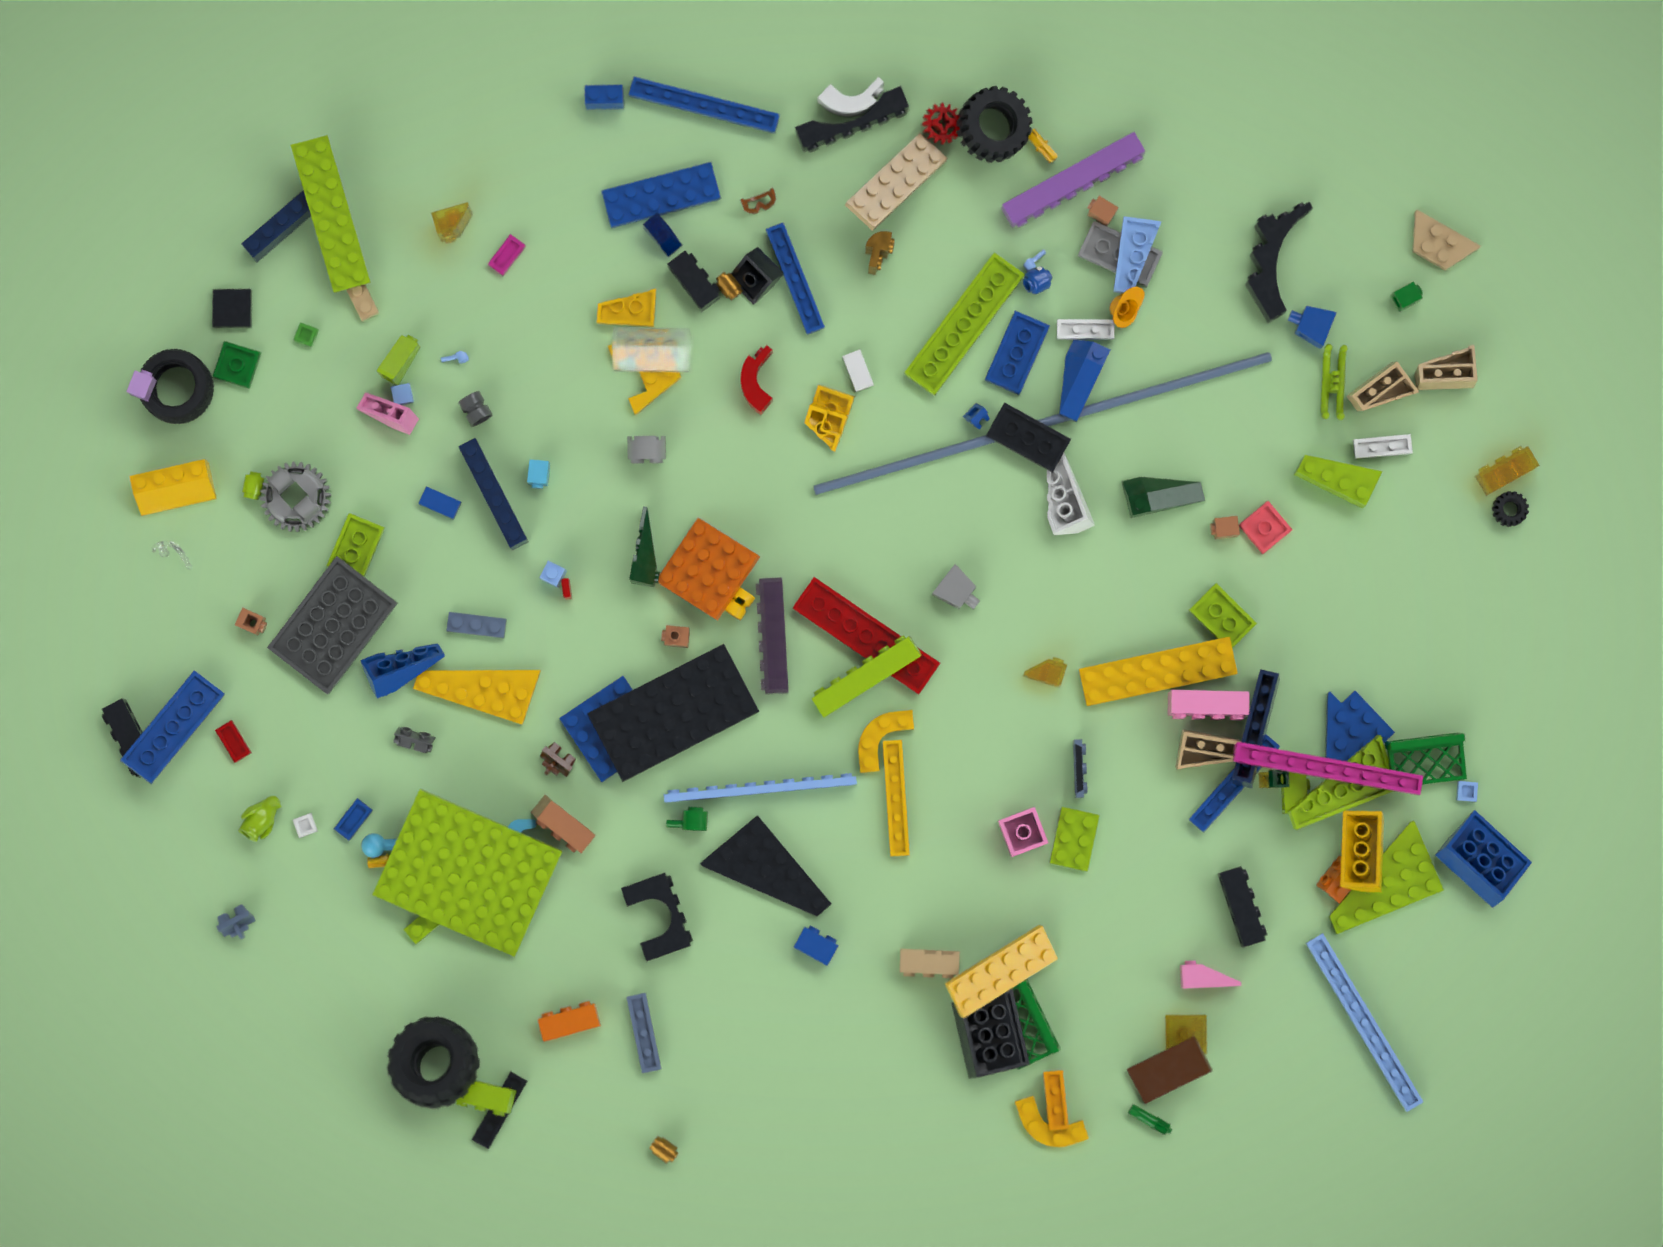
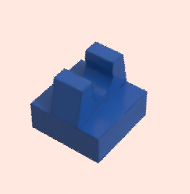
M977 403L963 416L967 422L979 430L982 428L979 424L982 418L987 422L990 420L987 414L988 411Z

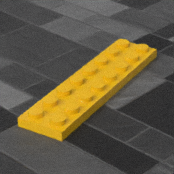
M1230 636L1079 669L1087 706L1238 674Z

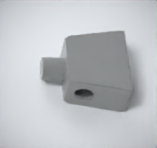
M957 565L951 568L932 593L934 597L957 609H960L965 603L974 610L980 602L972 594L976 588L975 584Z

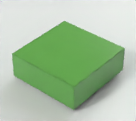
M300 322L293 340L312 348L319 330Z

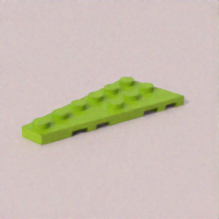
M1381 735L1374 737L1346 762L1389 769L1388 756ZM1325 779L1288 810L1293 829L1298 830L1393 791Z

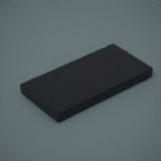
M1005 402L986 437L1052 473L1071 441V438Z

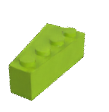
M1304 455L1294 475L1360 508H1364L1383 471Z

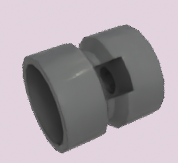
M480 391L473 392L458 402L462 411L468 413L466 418L472 427L485 422L493 415L488 405H483L484 398Z

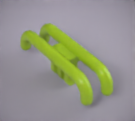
M1327 344L1323 352L1321 417L1323 419L1329 418V393H1337L1336 418L1343 420L1345 418L1343 408L1345 365L1348 347L1346 345L1340 347L1338 371L1330 373V359L1333 347L1331 344Z

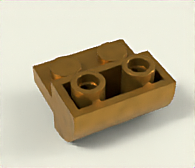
M880 231L868 239L865 254L871 255L869 274L876 275L877 270H881L883 258H888L889 253L892 254L895 241L892 238V232Z

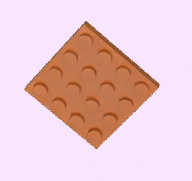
M697 518L660 573L658 583L718 621L760 556L700 518Z

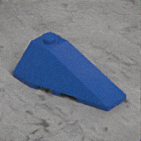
M1072 341L1065 356L1060 415L1077 422L1110 349L1092 341Z
M437 643L415 647L413 651L408 652L396 650V654L385 655V652L378 653L362 659L360 662L372 691L377 698H380L403 687L444 658L445 654Z

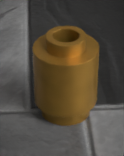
M723 272L716 278L718 281L716 283L717 287L731 301L743 292L741 285L730 272L727 274Z
M657 1136L649 1147L653 1151L652 1154L666 1164L668 1161L672 1163L679 1154L676 1152L678 1147L664 1137L660 1138Z

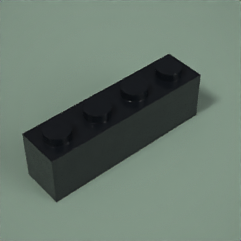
M121 698L102 708L104 713L102 718L106 725H110L112 729L110 732L115 742H119L121 746L119 751L123 757L143 731L127 700ZM128 767L132 776L135 775L136 777L141 778V776H139L137 773H135Z
M1242 866L1217 873L1241 947L1266 941L1267 931L1264 924H1260L1259 917H1261L1258 906L1254 905L1253 899H1255L1252 887H1248L1247 880H1249L1246 869H1242Z

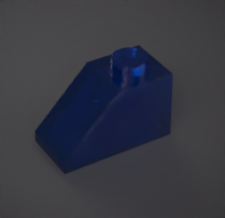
M658 212L643 224L644 230L667 257H670L683 246Z

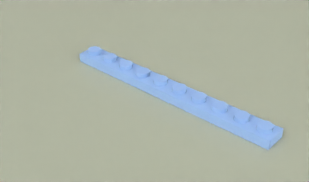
M852 773L840 774L841 778H833V775L821 776V780H814V777H804L800 782H795L794 779H784L783 783L775 784V780L764 781V785L757 786L756 782L744 783L745 787L729 784L725 785V789H718V786H708L704 791H699L698 788H687V792L679 793V789L668 790V794H664V802L857 785L856 776L852 777Z
M1322 933L1306 942L1305 944L1404 1110L1408 1112L1423 1103L1422 1098L1324 934Z

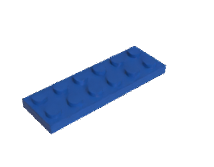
M711 162L602 190L611 228L721 200Z
M194 670L120 761L148 783L152 784L224 697L225 693Z

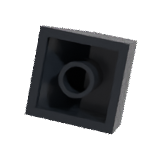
M756 247L743 257L731 274L741 285L742 294L754 305L776 285L784 273L759 247Z

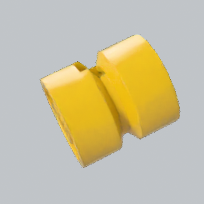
M740 587L724 611L741 621L746 613L745 608L751 606L755 597ZM739 598L742 602L739 604L735 600Z

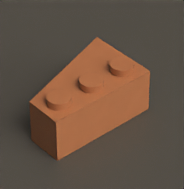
M546 795L542 797L531 811L538 819L536 823L543 829H546V827L553 831L551 835L559 841L561 839L567 842L565 846L574 853L576 850L582 853L596 836Z

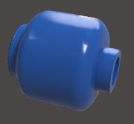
M1040 266L1025 273L1023 285L1029 293L1039 294L1050 288L1052 275L1049 270H1045Z

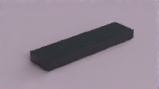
M511 1071L502 1087L516 1090L514 1106L528 1081ZM489 1109L472 1140L489 1149L509 1113L499 1116L493 1114V1110Z

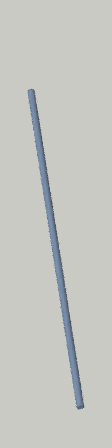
M1270 352L1090 404L1083 407L1079 418L1271 362L1272 358ZM1056 414L1039 419L1038 421L1047 426H1053L1070 421L1071 419ZM986 435L814 485V491L818 495L995 443V441L986 437Z

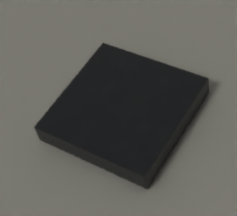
M213 289L212 327L252 328V290Z

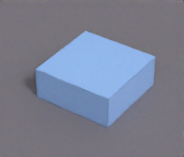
M410 383L391 387L394 403L404 405L414 402Z
M1458 781L1456 800L1477 802L1478 782Z

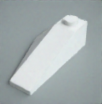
M1063 453L1054 472L1052 473L1047 470V518L1054 535L1075 534L1095 526L1067 457Z

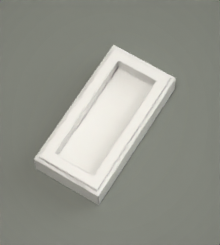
M861 350L842 356L856 392L874 386Z

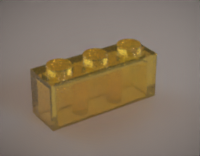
M1519 446L1511 451L1513 455L1507 458L1503 455L1495 460V465L1489 467L1487 464L1478 470L1479 474L1475 477L1486 496L1540 466L1529 446L1525 448Z

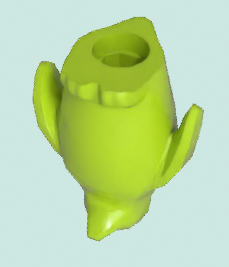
M269 796L263 801L248 807L241 815V819H244L238 831L255 842L258 841V837L261 840L265 839L273 829L276 811L282 807L278 797Z

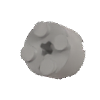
M627 436L628 460H631V463H644V460H650V463H663V459H666V436H661V440H659V436H634V440H632L631 436Z

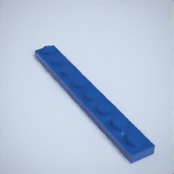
M634 76L629 91L630 97L774 134L780 117L778 113Z

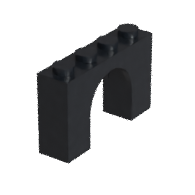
M666 873L621 888L628 907L649 899H657L665 903L670 910L671 924L668 930L659 937L640 943L646 962L691 946L690 942L693 941L690 930L686 931L684 923H687L683 912H679L677 905H680L677 893L673 894L671 887L674 886L670 875L667 876Z

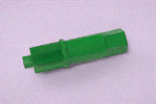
M1132 1104L1128 1111L1129 1115L1163 1135L1166 1133L1171 1134L1173 1130L1169 1128L1171 1124Z

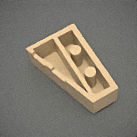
M1474 345L1460 351H1454L1444 357H1438L1419 364L1415 371L1417 390L1474 388L1478 381Z
M1182 729L1175 767L1178 770L1208 764L1232 762L1235 742L1241 741L1235 738Z

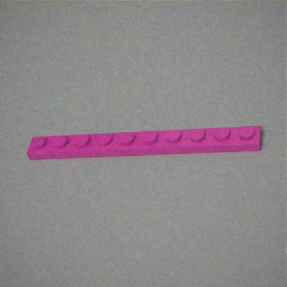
M1235 742L1233 762L1421 795L1422 775Z

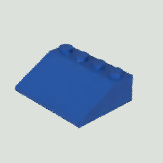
M1475 810L1435 854L1438 859L1492 908L1506 898L1532 863Z

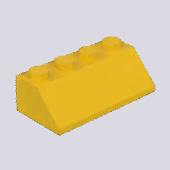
M205 459L129 476L133 495L141 516L217 499L210 465Z
M1343 811L1340 887L1361 892H1382L1384 815L1382 811Z

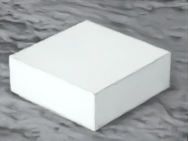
M312 813L293 819L299 838L318 832Z

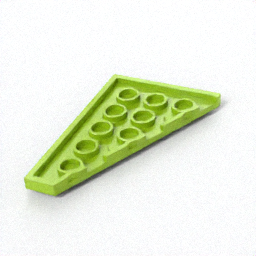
M1415 821L1409 822L1393 843L1383 852L1382 892L1351 890L1329 915L1336 934L1444 890Z

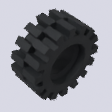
M1507 491L1498 496L1493 502L1494 506L1492 507V511H1494L1492 515L1496 517V522H1500V525H1506L1507 527L1520 524L1529 513V504H1526L1527 499H1524L1521 493L1517 494L1516 491ZM1513 502L1517 506L1516 515L1508 516L1504 513L1503 507L1505 503Z

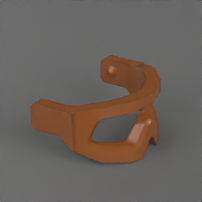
M771 188L770 191L758 196L740 200L744 211L756 214L759 213L760 208L767 210L773 206L776 196L774 189ZM767 195L771 198V201L766 205L758 201L755 209L748 208V202L761 199Z

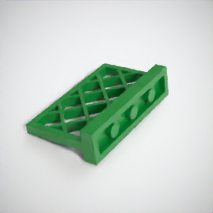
M1457 732L1385 741V749L1388 751L1389 770L1406 772L1402 767L1407 760H1410L1416 765L1410 772L1411 774H1414L1418 768L1425 773L1422 785L1467 779L1463 745L1465 734ZM1458 745L1459 753L1453 758L1447 752L1452 746ZM1433 748H1438L1442 752L1436 761L1429 756ZM1417 750L1424 754L1418 763L1411 758V755ZM1393 753H1401L1405 756L1400 765L1394 762ZM1445 755L1452 760L1447 769L1439 764ZM1426 757L1434 763L1428 771L1420 766ZM1455 763L1460 767L1461 775L1454 776L1449 772ZM1436 766L1444 771L1440 778H1435L1431 775Z
M1028 979L1011 988L1013 990L1018 989L1021 995L1019 1003L1016 1002L1017 1011L1021 1006L1029 1012L1027 1020L1019 1018L1020 1021L1026 1023L1023 1037L1034 1040L1031 1051L1027 1050V1053H1030L1029 1063L1032 1064L1060 1051L1061 1048ZM1028 1024L1037 1028L1036 1038L1025 1034ZM1036 1042L1044 1044L1047 1052L1043 1054L1033 1052Z

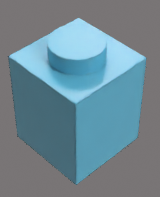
M529 460L527 482L529 485H532V488L543 489V486H548L549 461Z

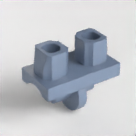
M243 905L235 907L236 916L230 919L227 913L217 917L219 925L216 927L224 937L230 935L233 938L238 935L240 939L245 938L244 932L249 929L248 925L256 921L254 916Z

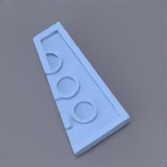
M1123 217L1113 292L1124 293L1127 289L1136 286L1162 221Z

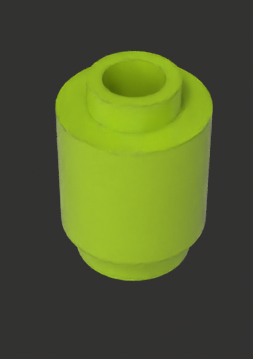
M250 471L249 475L245 474L242 490L244 492L243 497L259 499V496L262 494L260 490H262L264 483L261 473Z

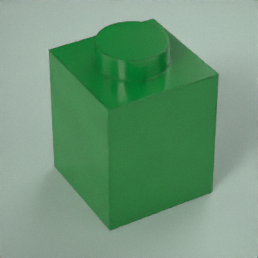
M1413 281L1394 291L1391 297L1399 312L1420 302L1423 298V292L1420 286L1415 285Z

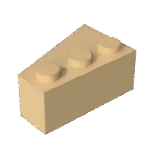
M1398 361L1388 364L1346 397L1356 411H1364L1419 393V391Z
M900 949L899 972H903V976L915 977V973H923V977L934 978V974H942V978H954V975H959L960 951Z

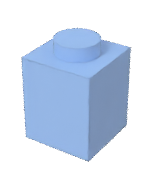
M547 561L539 578L559 588L561 580L567 571L565 568Z

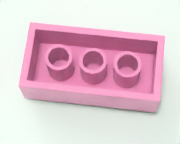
M1171 690L1168 692V716H1172V719H1184L1186 716H1192V720H1203L1205 716H1209L1211 720H1222L1225 717H1230L1231 721H1241L1249 715V692Z

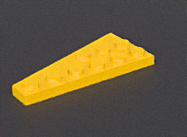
M429 670L417 676L413 689L523 725L541 670Z

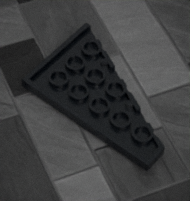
M758 815L700 863L702 867L815 916L821 914L832 904Z

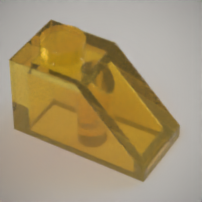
M1053 657L1052 660L1048 659L1026 670L1023 673V677L1060 688L1067 664H1064V660Z

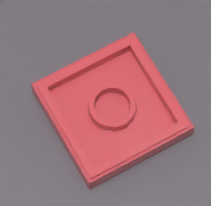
M1269 501L1239 524V527L1262 555L1292 531V528Z

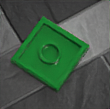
M224 341L212 377L250 389L261 352Z

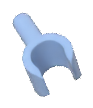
M1042 250L1035 257L1026 260L1024 263L1026 272L1036 268L1034 262L1046 254L1045 250Z
M458 351L452 356L441 357V362L458 359L459 364L469 361L466 352Z

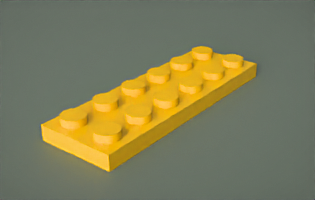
M1038 925L949 980L945 985L960 1017L965 1018L1058 958L1043 926Z

